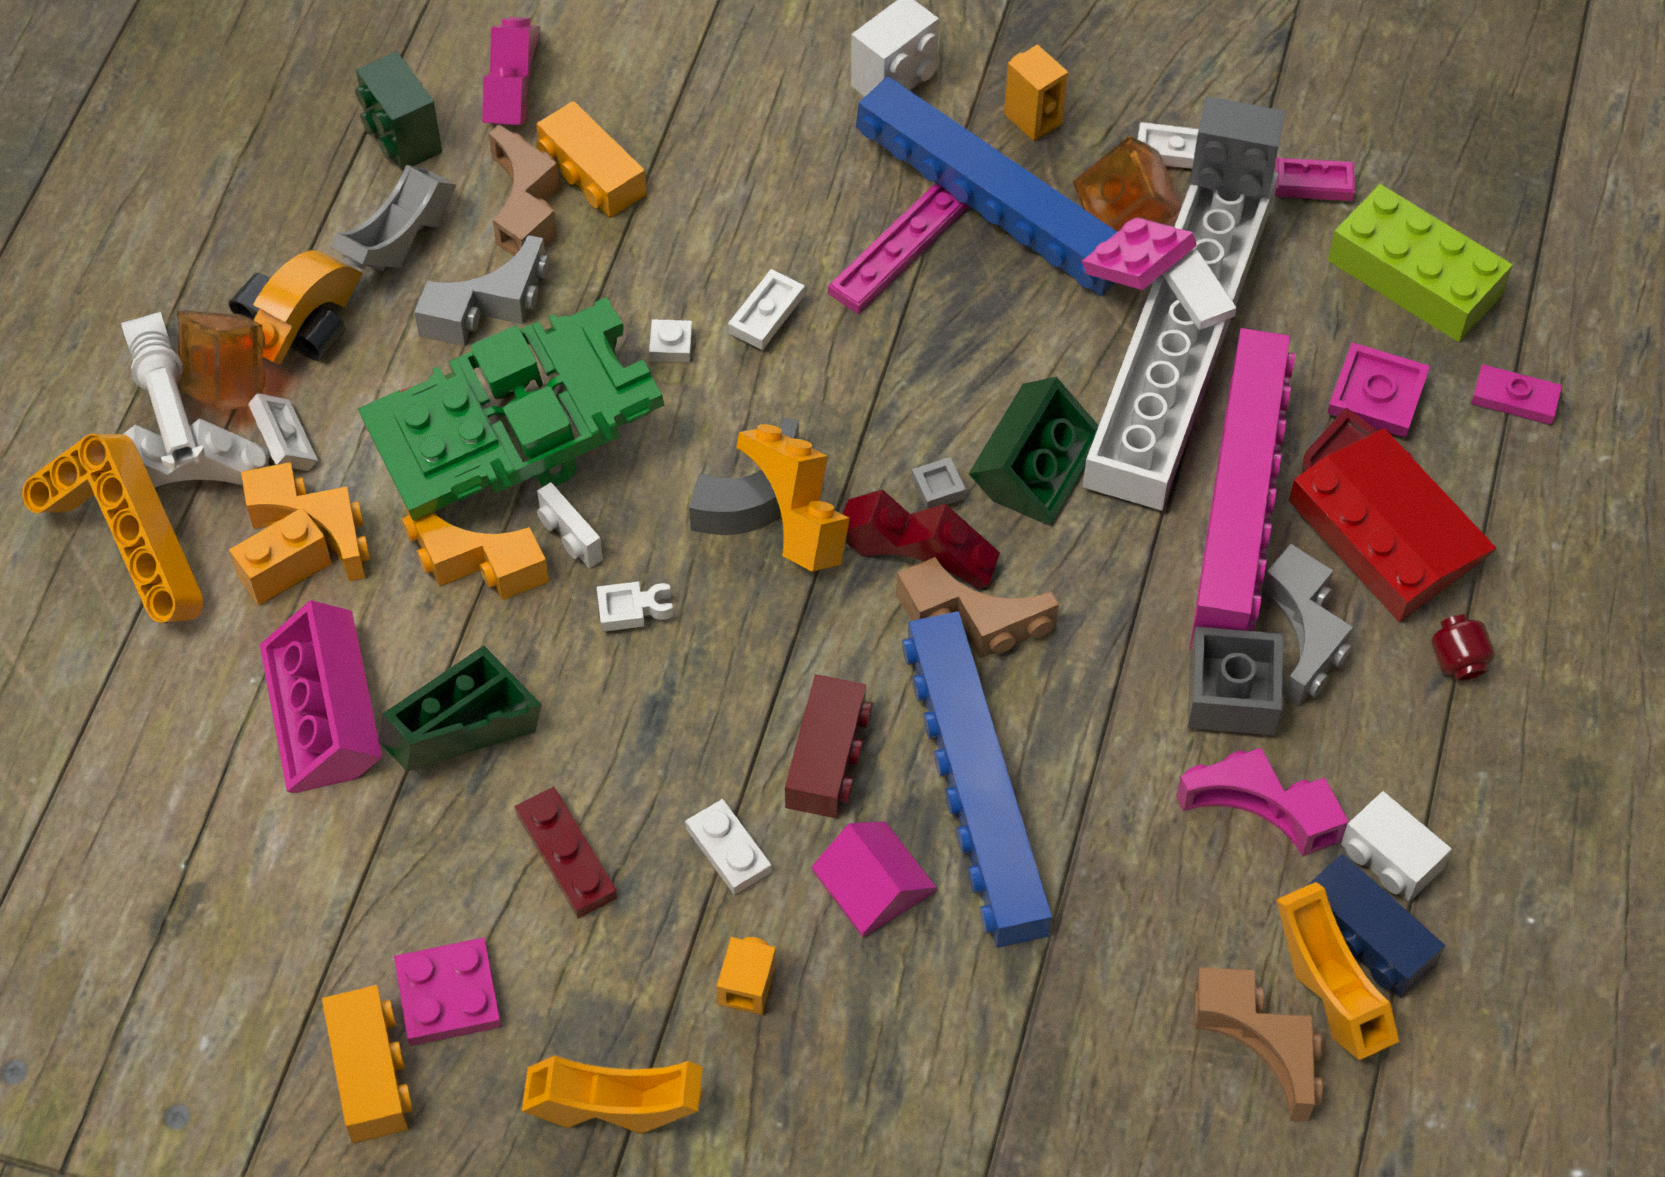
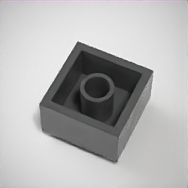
M1206 96L1197 135L1190 184L1207 189H1218L1268 199L1286 110Z
M1196 627L1190 652L1187 728L1275 735L1282 711L1283 634Z

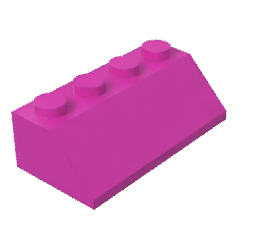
M310 600L259 644L286 790L290 793L355 780L382 758L353 613L351 610Z

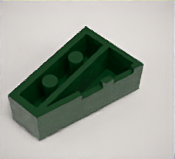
M483 645L382 713L378 742L406 771L536 732L542 704Z

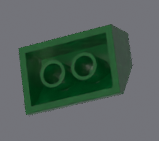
M1057 376L1023 383L968 474L993 502L1046 525L1052 524L1085 468L1086 459L1099 425Z

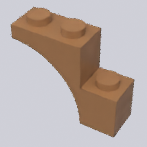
M498 125L489 133L492 159L507 172L513 182V186L505 206L493 219L496 245L512 256H515L528 235L543 238L544 247L557 236L555 213L545 200L560 188L558 166L551 155L546 152H540L529 145L520 134L511 133L501 125Z
M936 557L897 572L896 596L910 620L913 621L959 611L965 633L980 658L992 653L1002 654L1011 649L1014 644L1030 637L1040 638L1056 627L1059 604L1051 591L1026 598H1002L986 595L954 579L940 565Z
M1199 967L1194 985L1195 1029L1223 1034L1241 1042L1254 1051L1270 1067L1278 1079L1286 1097L1289 1121L1308 1122L1314 1105L1320 1106L1322 1102V1078L1314 1077V1061L1319 1062L1321 1037L1320 1033H1313L1312 1016L1263 1014V988L1255 987V970Z

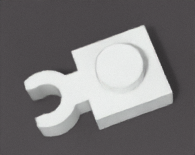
M639 582L597 586L602 632L644 627L643 616L651 615L659 620L673 617L672 603H657L660 599L671 598L669 584H656L644 592H640Z

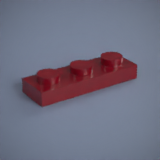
M554 786L514 806L518 819L577 918L618 898L616 888Z

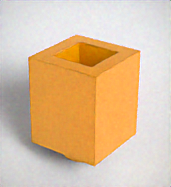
M731 937L717 983L718 1005L763 1015L776 970V947L769 946L766 941L756 937H745L744 939Z

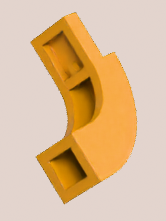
M319 250L306 251L293 257L270 278L256 298L253 305L258 307L259 311L241 345L280 365L301 325L309 314L326 302H333L345 308L363 273Z

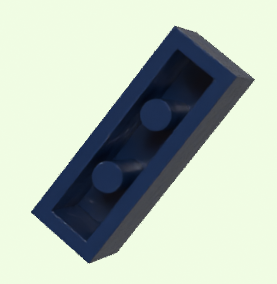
M1343 853L1308 884L1317 882L1325 888L1334 918L1350 952L1355 959L1357 958L1370 970L1373 979L1386 990L1391 989L1399 998H1402L1438 964L1445 944Z

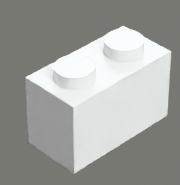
M1384 791L1347 824L1341 845L1345 847L1347 854L1353 861L1360 865H1366L1379 877L1381 883L1388 891L1401 895L1408 902L1445 868L1452 850Z

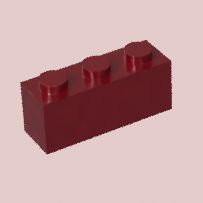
M815 674L785 784V808L837 819L841 803H849L854 779L848 777L851 765H859L863 740L857 738L860 727L868 728L873 703L866 701V684Z

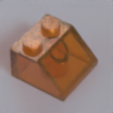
M1131 135L1073 181L1083 209L1117 232L1123 228L1125 223L1136 217L1165 224L1180 212L1182 208L1159 151Z
M177 311L178 356L183 366V373L178 381L180 391L218 411L247 407L257 393L263 394V389L266 386V375L263 370V349L265 348L266 339L262 324L240 314Z

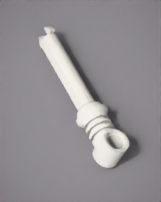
M161 312L121 323L133 360L131 365L132 379L137 386L149 392L167 452V456L161 457L164 467L176 470V466L193 461L200 463L205 455L203 445L198 447L195 445L176 384L183 373L182 361L172 349Z

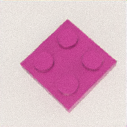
M1136 217L1125 223L1123 228L1110 239L1099 244L1095 251L1082 260V263L1088 275L1143 290L1194 249L1197 244L1193 232Z
M1352 342L1330 400L1327 414L1338 417L1347 407L1374 428L1379 430L1385 428L1389 433L1406 438L1430 366Z
M485 937L394 956L407 1039L410 1046L501 1027Z

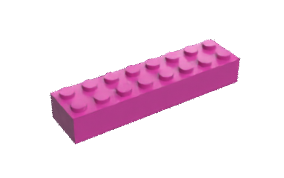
M1245 328L1240 329L1230 380L1189 650L1192 647L1196 627L1243 631L1255 630V623L1258 620L1261 603L1260 588L1263 584L1266 568L1265 552L1268 548L1271 532L1270 517L1273 513L1276 497L1275 482L1278 478L1281 454H1279L1280 446L1283 443L1286 420H1284L1285 411L1288 408L1291 390L1289 382L1292 377L1296 354L1288 352L1289 335Z

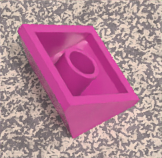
M885 821L849 823L812 865V872L862 938L937 891V887Z

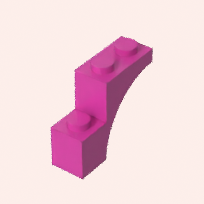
M502 18V24L491 27L490 73L483 76L482 123L521 125L527 121L531 66L536 46L540 41L541 26L531 25V18Z
M1262 748L1250 752L1245 750L1236 751L1228 755L1221 762L1210 766L1204 764L1196 765L1180 776L1176 798L1183 811L1205 806H1224L1251 812L1279 828L1297 847L1301 856L1341 843L1349 823L1325 777L1313 782L1309 780L1296 782L1284 791Z

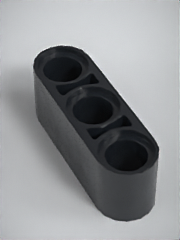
M254 273L228 302L231 312L248 326H251L259 311V308L253 304L270 280L269 277L261 273ZM320 305L305 319L290 348L312 360L319 361L346 332V327L334 312Z

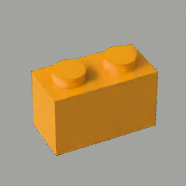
M1038 44L1024 53L1015 55L1008 62L1004 115L1033 141L1038 140L1063 124L1068 71Z
M303 507L228 549L237 577L258 606L332 564L324 535Z

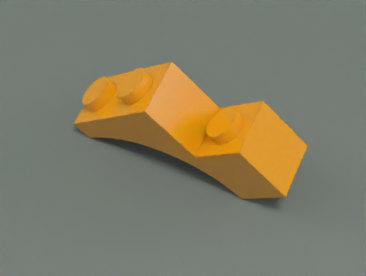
M761 424L757 426V429L739 432L736 448L748 455L760 467L775 492L783 522L784 543L782 556L812 572L841 565L850 518L835 511L834 506L830 503L820 501L828 456L813 449L812 444L808 441L792 439L782 434V429L774 425Z
M291 462L241 472L246 507L253 529L269 527L303 507L324 535L327 546L333 550L342 562L348 581L365 578L362 562L369 561L370 555L366 536L358 537L356 527L364 526L359 501L351 503L347 487L307 494L304 478H295Z
M405 506L407 516L401 518V523L410 542L417 540L421 548L416 550L420 565L425 574L433 573L439 586L481 570L488 588L495 586L501 599L505 600L549 582L546 559L530 527L509 533H476L455 527L442 520L434 512L413 521Z
M1314 882L1276 899L1296 979L1322 998L1332 1039L1358 1060L1400 1042L1391 1004L1369 981L1350 952L1334 918L1325 888L1319 883Z
M554 1055L528 1067L522 1112L565 1128H570L596 1117L642 1134L698 1112L699 1103L702 1098L701 1080L703 1067L686 1061L661 1068L618 1069L583 1064Z

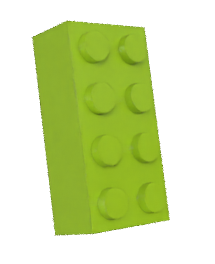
M1379 184L1334 231L1327 260L1458 343L1504 294L1513 264L1382 184Z

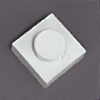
M652 319L649 346L650 361L690 363L692 321Z

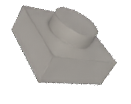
M951 457L912 469L911 479L926 509L965 499L966 488Z

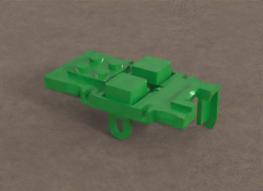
M607 297L594 302L595 306L586 308L569 317L564 315L558 318L556 314L549 316L551 328L546 330L543 329L538 321L522 329H519L518 326H512L472 344L471 352L449 361L451 373L444 375L440 367L437 366L432 369L433 375L429 376L428 381L406 389L402 393L398 390L358 408L360 416L413 521L455 501H461L490 485L494 493H499L536 476L542 486L550 482L554 486L561 485L568 481L577 470L575 457L619 437V426L626 423L629 424L665 406L663 396L644 360L625 368L618 361L615 347L617 338L623 335L624 326ZM530 344L546 375L549 376L555 373L556 377L552 378L545 388L527 393L525 388L532 380H535L539 388L543 386L536 359L528 346ZM479 368L495 399H503L515 395L516 398L504 407L491 406L483 410L482 406L490 403V400L474 369ZM559 385H562L564 392L558 394L559 399L580 436L574 439L570 421L553 392ZM493 415L506 416L508 425L525 457L530 458V460L522 462L501 420L491 425L488 420L489 417ZM562 464L560 471L554 474L550 473L549 469Z

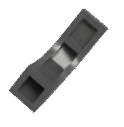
M782 418L780 425L782 434L792 439L805 440V438L799 437V420ZM761 469L752 475L742 478L698 475L689 507L691 531L715 535L742 534L760 529L781 517L775 492Z

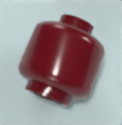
M1465 614L1455 615L1441 621L1442 629L1438 630L1431 640L1441 672L1447 676H1454L1455 681L1470 680L1489 671L1487 665L1493 661L1495 653L1485 624L1479 620H1467Z

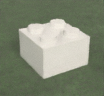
M897 0L852 33L851 86L863 96H866L887 76L909 91L920 82L929 80L937 68L939 18L915 0Z

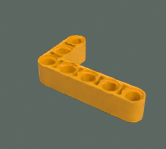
M89 434L28 478L22 490V497L27 509L33 513L70 512L95 495L146 612L152 620L159 623L191 621L200 615L203 608L202 593L135 443L129 436L125 434Z

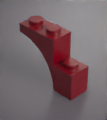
M883 489L848 499L842 513L850 518L845 542L862 557L870 555H898L921 561H927L936 557L945 570L960 577L975 589L988 587L1000 552L947 504L910 514Z

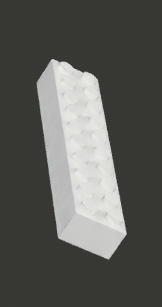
M1273 173L1268 199L1218 189H1207L1190 184L1175 224V228L1193 232L1197 246L1191 251L1196 249L1199 251L1235 306L1273 204L1279 173ZM1163 275L1154 280L1088 453L1083 480V488L1161 511L1164 508L1231 318L1199 330Z

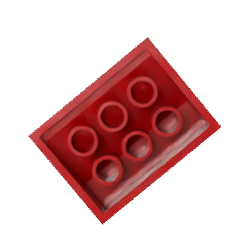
M1385 428L1325 456L1293 481L1288 501L1399 623L1496 551L1495 545Z

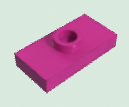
M1276 158L1274 172L1279 174L1275 197L1353 201L1355 194L1354 162Z
M1482 364L1471 404L1552 425L1562 385Z

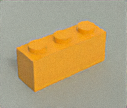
M574 101L536 123L539 140L536 142L538 151L546 152L553 157L565 180L571 185L576 184L584 192L587 201L592 207H599L611 218L647 195L645 170Z
M377 985L323 997V1008L343 1115L352 1144L408 1130L405 1113L413 1112L408 1084L399 1085L396 1071L405 1069L399 1041L390 1042L388 1028L396 1027L391 1000L382 1001Z

